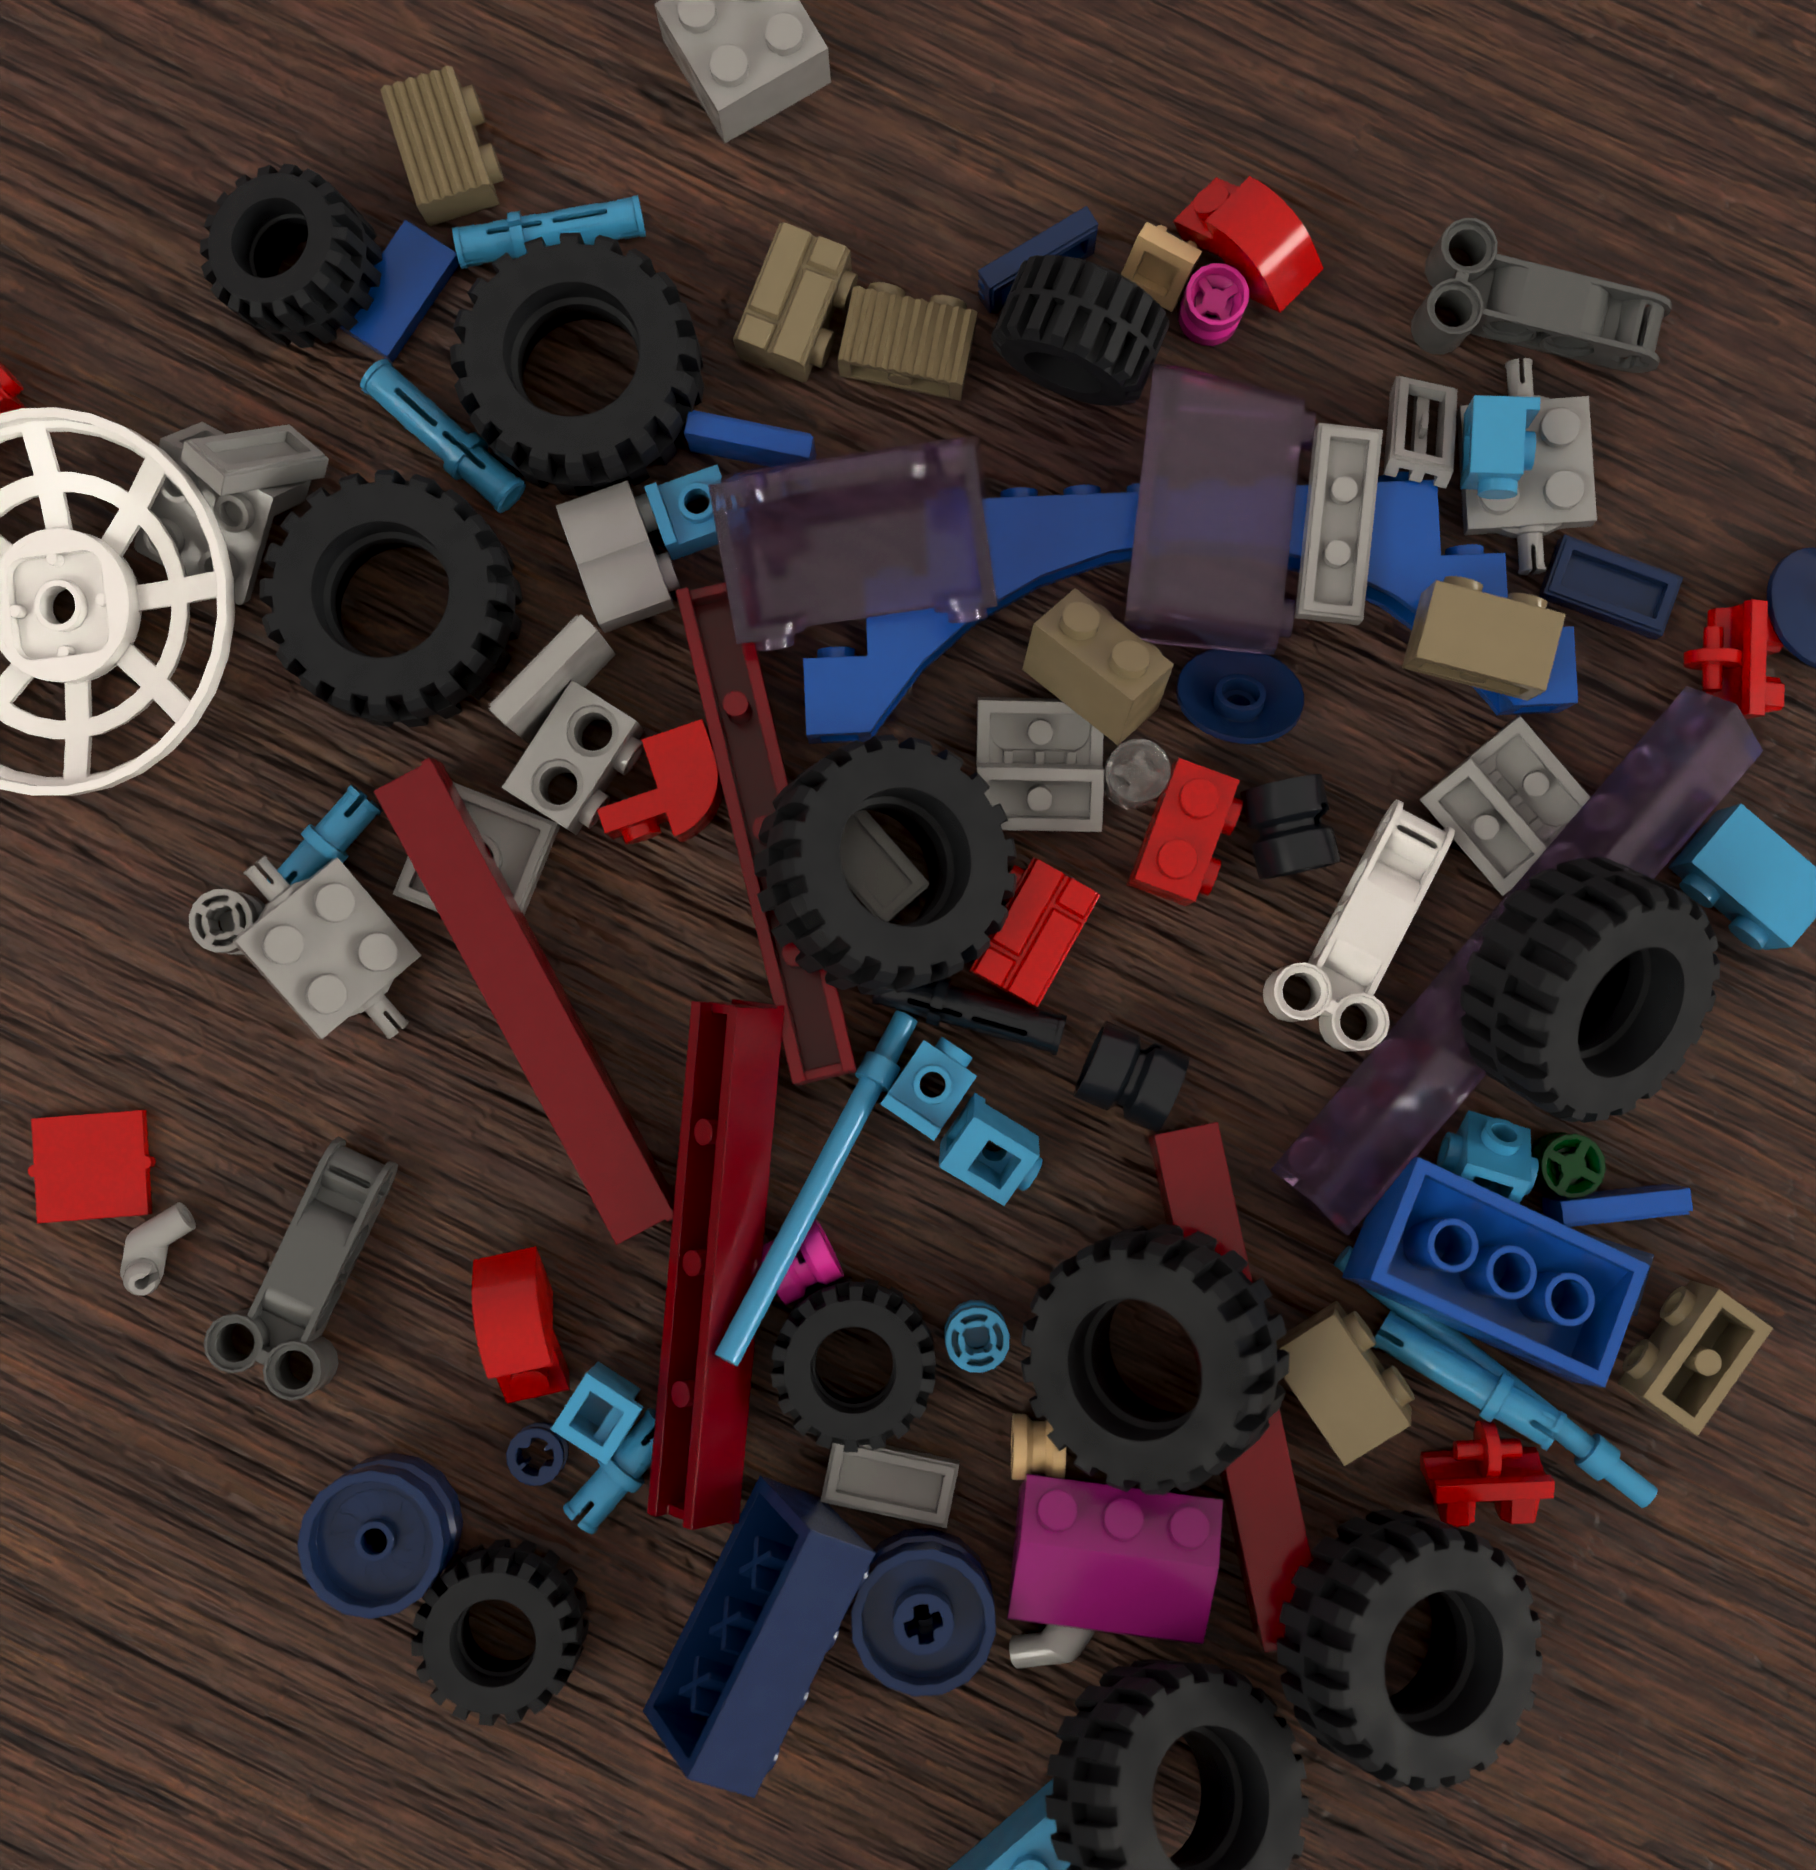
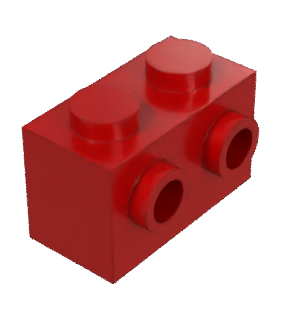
M1178 758L1168 770L1127 885L1185 907L1196 902L1199 893L1209 896L1221 866V860L1212 857L1221 833L1227 836L1232 834L1243 806V800L1234 797L1240 780Z

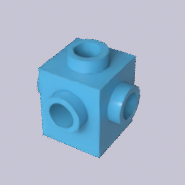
M1469 1110L1457 1133H1446L1437 1157V1166L1520 1204L1524 1195H1528L1531 1192L1539 1167L1538 1159L1531 1157V1129L1513 1124L1505 1119L1492 1118Z

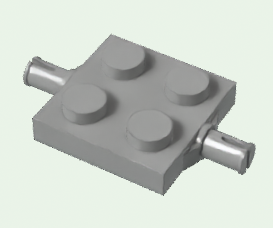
M1519 358L1507 361L1505 368L1507 371L1508 396L1541 397L1540 411L1529 428H1526V431H1535L1536 452L1532 470L1524 471L1523 476L1518 481L1517 496L1513 498L1485 499L1479 497L1475 489H1461L1464 535L1497 533L1509 538H1517L1519 575H1528L1531 571L1532 575L1546 572L1543 536L1558 529L1592 527L1597 521L1589 396L1550 399L1534 395L1533 360L1530 358H1523L1520 365ZM1468 405L1460 406L1456 413L1460 480L1464 413Z
M266 855L257 860L255 865L250 866L243 872L268 899L269 903L264 907L258 920L233 939L232 942L318 1039L326 1037L348 1017L364 1011L382 1030L387 1039L394 1037L399 1031L383 1013L387 1015L398 1029H404L408 1025V1019L404 1018L384 994L388 992L393 980L415 962L421 954L338 857L333 858L309 879L291 885L269 862ZM256 866L263 872V874L269 879L271 883L267 881V879L261 874V872L256 868Z

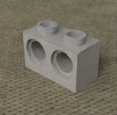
M571 680L502 788L577 835L583 825L592 828L600 819L597 809L608 805L610 796L604 792L617 772L626 775L637 762L644 749L639 738L645 730L636 720ZM598 720L611 723L612 737L604 748L596 751L584 749L582 734L590 723ZM562 773L574 774L577 780V791L574 797L565 804H552L548 797V786L551 780Z

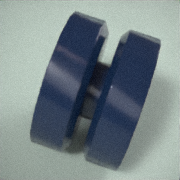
M389 1453L366 1458L320 1491L304 1514L297 1544L302 1573L318 1598L342 1614L374 1619L400 1613L423 1597L432 1584L444 1573L457 1553L463 1528L459 1498L445 1475L419 1457Z
M934 1528L905 1529L881 1541L874 1549L876 1553L870 1563L868 1577L864 1585L856 1592L852 1602V1641L864 1667L886 1687L911 1696L943 1695L967 1683L987 1661L996 1635L995 1605L991 1580L979 1555L959 1537ZM927 1604L929 1613L925 1615L918 1614L914 1611V1607Z

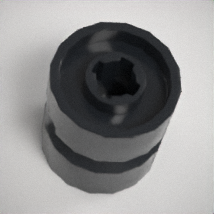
M1321 774L1284 779L1240 792L1247 827L1258 830L1260 833V837L1252 845L1259 880L1297 874L1341 863L1334 828L1321 822V817L1329 810Z
M1105 1021L1082 1067L1073 1096L1106 1111L1119 1104L1123 1106L1125 1119L1158 1132L1166 1121L1181 1089L1189 1065V1056L1157 1043L1152 1044L1147 1049L1141 1048L1138 1034Z

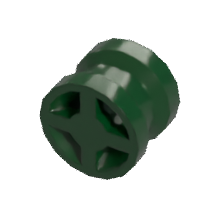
M1554 1132L1538 1138L1531 1146V1157L1537 1158L1539 1162L1534 1184L1542 1191L1570 1199L1583 1198L1593 1193L1602 1183L1606 1171L1605 1157L1599 1146L1590 1138L1573 1133ZM1553 1162L1558 1164V1170L1561 1173L1560 1176H1557L1558 1173L1555 1169V1164Z

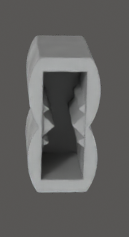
M627 480L556 505L598 625L604 633L675 608L670 592L681 588L668 552L656 556L649 533L659 530L646 493L635 497Z

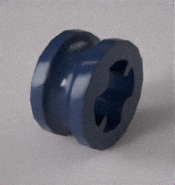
M534 1422L524 1427L510 1441L506 1452L507 1465L511 1474L519 1482L529 1486H541L552 1481L566 1465L569 1457V1443L551 1430L552 1424ZM536 1438L546 1441L548 1445L544 1448V1451L552 1449L554 1459L547 1460L540 1470L528 1465L532 1457L524 1459L522 1456V1448H528Z

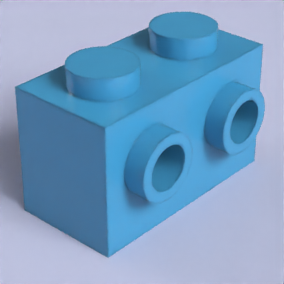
M1742 803L1717 810L1668 867L1682 879L1679 885L1687 896L1704 907L1711 908L1714 906L1731 921L1728 927L1732 934L1753 949L1761 950L1763 948L1764 950L1792 947L1816 919V867Z

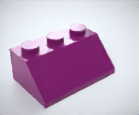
M1027 1474L1019 1487L1007 1619L1202 1645L1204 1643L1219 1570L1223 1500L1175 1493L1146 1495L1141 1489L1131 1488L1126 1492L1106 1484Z

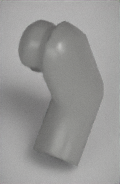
M1046 1625L1042 1632L1013 1635L1009 1643L1012 1664L1018 1669L1070 1663L1076 1660L1082 1653L1095 1631Z

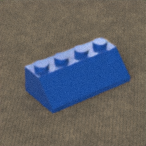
M1413 1157L1366 1216L1342 1278L1566 1381L1605 1388L1650 1265L1420 1157Z

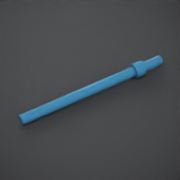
M896 1010L875 1051H867L855 1073V1076L859 1079L856 1087L714 1354L724 1361L738 1367L881 1092H889L900 1071V1067L896 1063L918 1023L912 1016Z
M1351 1246L1346 1247L1334 1263V1266L1343 1273L1353 1250ZM1362 1287L1388 1309L1397 1313V1316L1498 1376L1503 1371L1516 1378L1513 1385L1556 1409L1459 1331ZM1566 1417L1558 1434L1555 1433L1553 1437L1555 1438L1554 1440L1575 1455L1574 1463L1596 1481L1605 1479L1640 1508L1647 1507L1656 1497L1657 1487L1620 1459V1450L1598 1433L1592 1436Z

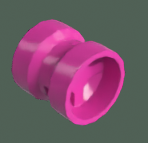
M1212 263L1203 266L1191 276L1178 313V321L1182 332L1191 341L1202 346H1215L1226 342L1235 333L1249 302V287L1245 277L1236 268L1222 263ZM1208 313L1210 315H1216L1217 317H1209L1205 314Z
M817 1219L814 1220L777 1291L785 1305L804 1297L807 1287L817 1282L827 1285L844 1276L833 1247ZM774 1240L763 1245L762 1263Z

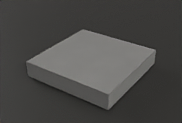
M582 614L576 615L489 704L491 706L489 710L509 729L530 744L571 680L585 687L616 654L600 632Z
M453 782L483 841L486 843L493 860L509 886L513 898L521 912L525 915L561 825ZM407 857L393 895L438 912L409 857Z

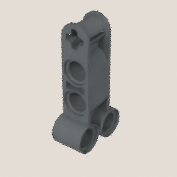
M1462 218L1454 221L1446 228L1429 252L1425 261V274L1433 289L1416 310L1411 320L1412 336L1415 343L1422 350L1430 354L1444 355L1454 351L1471 334L1618 371L1645 373L1657 369L1660 358L1655 353L1662 319L1670 314L1673 305L1667 297L1655 292L1497 254L1498 241L1494 231L1487 223L1477 218ZM1458 248L1464 251L1470 257L1472 266H1462L1456 263L1451 257L1449 249ZM1439 307L1450 310L1457 318L1458 327H1449L1442 324L1436 316L1435 308Z
M339 1136L330 1143L317 1165L251 1308L241 1309L220 1317L206 1331L204 1339L205 1355L213 1366L220 1371L236 1373L245 1371L258 1364H263L264 1382L269 1390L277 1397L290 1401L302 1399L330 1383L337 1372L339 1364L338 1355L333 1344L323 1337L322 1334L390 1191L398 1169L396 1162L390 1160L384 1165L347 1148L346 1140ZM237 1323L249 1328L254 1336L255 1344L250 1355L240 1353L233 1345L232 1333ZM294 1350L305 1353L313 1363L314 1371L309 1382L300 1381L290 1370L289 1361Z

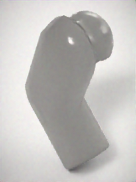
M177 1202L134 1228L127 1235L121 1261L120 1276L125 1289L131 1294L145 1296L158 1288L164 1275L169 1245L196 1228L195 1220L184 1204Z

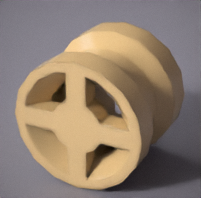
M1013 1413L1010 1459L1012 1480H1024L1027 1474H1044L1046 1477L1065 1478L1066 1448L1059 1451L1047 1436L1053 1431L1048 1420L1032 1421L1027 1414Z

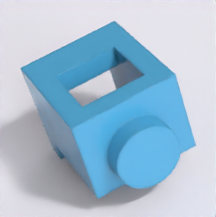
M1473 396L1464 413L1460 489L1477 490V495L1485 499H1509L1517 496L1518 481L1523 476L1524 471H1531L1534 465L1535 431H1526V428H1529L1540 411L1541 397Z
M718 464L657 485L655 482L644 486L665 547L672 560L743 536L737 520V516L748 513L736 477L723 480ZM703 497H707L710 500L708 508L702 513L694 514L687 510V503Z
M942 1036L935 1047L923 1040L882 1100L881 1105L934 1141L977 1077V1075L966 1069L973 1057ZM937 1072L944 1078L945 1088L939 1096L928 1097L922 1093L920 1080L926 1073Z
M975 1092L940 1141L939 1167L1005 1206L1017 1188L1021 1191L1029 1188L1038 1175L1043 1163L1039 1151V1136L985 1104V1098ZM990 1140L1003 1149L992 1152L986 1149L985 1145Z
M598 1361L585 1374L551 1430L607 1465L644 1407L634 1401L641 1388Z

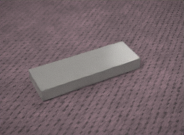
M1318 423L1314 429L1295 618L1359 625L1363 621L1383 430Z

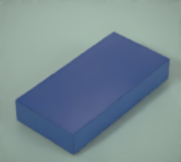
M405 220L383 251L382 261L374 265L382 275L379 287H371L368 293L374 299L368 311L360 308L354 316L358 323L349 331L343 326L340 329L393 363L459 266L456 252Z
M696 410L688 411L684 435L690 451L807 475L813 474L816 448L814 436L810 433Z
M1671 1184L1594 1191L1583 1198L1570 1199L1557 1195L1542 1197L1544 1216L1568 1227L1689 1214V1211H1693L1691 1189Z

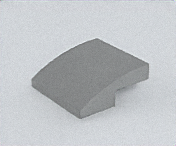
M977 697L976 772L990 786L984 792V795L992 807L1001 803L1008 818V821L1000 824L1002 830L1102 832L1105 772L1103 767L1104 734L1060 699Z
M1520 715L1492 736L1420 798V801L1444 829L1447 826L1455 829L1453 837L1455 842L1502 896L1554 856L1552 853L1603 813Z

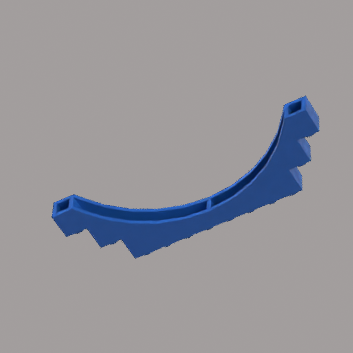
M1406 471L1398 472L1396 477L1387 475L1378 477L1366 601L1382 608L1412 630L1421 593L1435 580L1443 582L1447 576L1465 577L1483 584L1482 592L1507 598L1505 553L1484 554V546L1467 544L1445 549V555H1441L1438 488L1434 486V480H1422L1421 483L1408 480L1409 472ZM1267 477L1253 481L1252 487L1227 488L1226 481L1210 479L1191 483L1189 490L1164 491L1162 483L1142 482L1127 486L1126 492L1101 493V487L1096 485H1075L1065 488L1063 495L1038 496V490L1028 487L1003 490L1000 492V498L975 499V493L968 490H950L939 493L937 500L925 501L927 577H915V571L912 569L891 568L878 571L877 579H864L867 656H855V649L851 647H826L817 650V658H803L806 736L809 744L845 743L856 740L866 742L877 734L922 672L969 630L1034 590L1104 565L1175 555L1247 559L1299 573L1308 485H1290V479L1286 477ZM1574 626L1562 627L1545 692L1526 701L1473 687V689L1489 705L1495 715L1559 713L1577 704L1578 689Z

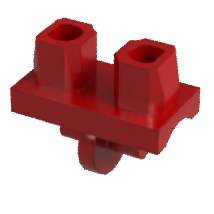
M1750 599L1737 606L1708 610L1707 627L1703 628V648L1684 652L1683 667L1692 670H1702V691L1706 692L1705 722L1722 724L1765 716V713L1779 711L1784 707L1785 684L1781 682L1780 678L1766 676V656L1780 653L1784 646L1771 624L1768 615V601Z
M1486 1420L1476 1421L1473 1440L1454 1441L1453 1451L1421 1452L1420 1470L1432 1494L1435 1511L1440 1521L1455 1527L1469 1526L1474 1522L1476 1502L1495 1501L1494 1508L1502 1521L1510 1524L1534 1523L1540 1499L1554 1498L1555 1481L1552 1475H1547L1544 1472L1536 1447H1522L1520 1438L1500 1439L1497 1427L1493 1421L1491 1423Z

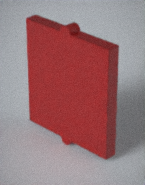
M146 1110L31 1119L34 1165L28 1168V1174L34 1177L37 1224L153 1214L150 1168L156 1164V1160L153 1156L149 1155Z

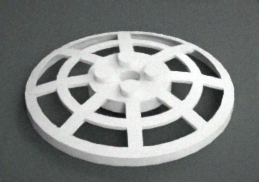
M58 407L20 408L0 413V444L7 440L23 437L34 475L21 478L0 489V518L14 507L39 497L46 529L28 534L14 544L0 534V651L11 662L0 675V721L29 735L49 739H65L63 777H45L20 772L0 764V789L31 796H75L112 788L144 773L170 754L197 725L217 691L229 658L235 623L234 578L227 545L211 507L192 478L163 449L136 431L91 413ZM50 432H73L101 437L128 448L144 458L129 492L121 486L96 476L75 472H61ZM166 477L182 492L197 515L209 544L214 568L212 572L186 577L185 567L173 538L161 520L150 510ZM66 493L95 496L119 508L102 539L73 530ZM140 527L147 533L157 548L166 569L168 580L138 585L133 570L123 557ZM68 589L75 600V611L67 622L61 624L54 615L53 603L61 591ZM217 598V620L211 655L200 685L190 700L170 678L178 666L186 644L190 621V603ZM171 607L168 638L161 658L157 665H155L134 645L140 627L142 611ZM116 666H119L140 688L119 706L92 717L91 680L97 679L110 672ZM34 677L45 681L64 683L66 720L39 717L20 709L13 702ZM153 701L175 722L160 741L138 757L110 770L90 774L92 736L105 734L127 724L146 710Z

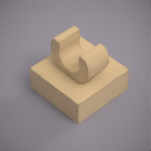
M1146 222L1136 238L1121 275L1141 287L1161 307L1172 312L1185 290L1202 250L1198 249L1196 243L1192 240L1186 243L1167 233V227L1163 225L1154 226Z

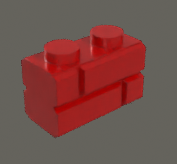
M1033 857L1026 870L1014 864L1010 871L1011 874L1016 875L1017 881L1014 897L1003 900V902L1007 903L1005 908L1008 909L1009 915L1001 931L988 935L990 947L974 961L969 971L1029 1006L1038 1008L1101 895Z

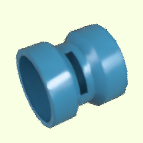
M969 1300L956 1306L949 1313L944 1329L945 1346L949 1357L958 1367L968 1372L984 1373L996 1368L1005 1359L1009 1350L1010 1334L1003 1315L994 1305L983 1300Z

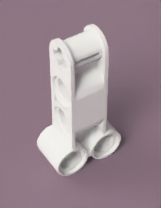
M1397 799L1392 803L1379 823L1308 963H1295L1272 972L1266 980L1263 989L1264 1003L1268 1011L1277 1019L1286 1022L1311 1020L1320 1016L1319 1028L1325 1042L1334 1049L1344 1052L1370 1050L1379 1045L1387 1036L1390 1025L1388 1011L1384 1004L1373 995L1436 875L1455 834V829L1449 826L1441 830L1403 810L1404 803ZM1292 975L1301 977L1310 987L1311 997L1309 1003L1300 1011L1291 1008L1283 998L1284 983ZM1349 1005L1357 1006L1362 1010L1367 1020L1365 1033L1356 1041L1347 1037L1340 1025L1342 1012Z

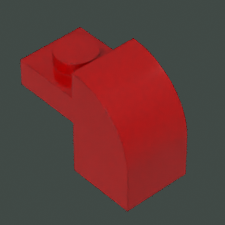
M1250 176L1239 187L1216 177L1173 220L1181 239L1187 242L1192 240L1198 247L1222 257L1225 264L1236 268L1245 277L1249 287L1250 299L1279 313L1324 269L1312 239L1297 215L1274 191Z
M703 719L641 740L657 789L598 808L597 812L606 835L612 839L623 837L626 845L634 844L661 834L659 824L669 821L674 837L682 843L699 834L711 822L720 806L723 789L709 730Z
M537 1247L474 1259L472 1271V1312L479 1353L487 1378L497 1379L506 1403L570 1390V1371L553 1329V1289Z

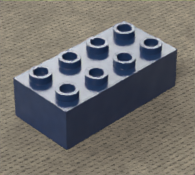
M761 1475L739 1516V1523L735 1524L643 1709L645 1716L688 1780L755 1798L766 1774L774 1767L778 1759L780 1745L796 1713L805 1705L814 1676L826 1652L835 1644L840 1624L856 1592L864 1585L868 1577L870 1563L876 1553L828 1503L820 1502L821 1497Z

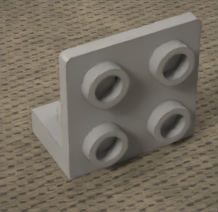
M200 422L160 438L159 447L192 478L211 507L227 545L234 578L235 604L242 605L251 599L273 517L304 502L311 480L220 496L180 461L184 441L225 434L204 422ZM166 477L150 510L161 520L173 538L183 561L186 577L212 572L214 568L209 544L197 515L182 492ZM140 527L134 543L135 550L164 566L157 548L147 533Z

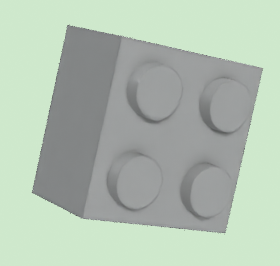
M660 0L654 4L664 43L724 143L729 142L831 83L828 47L800 0Z

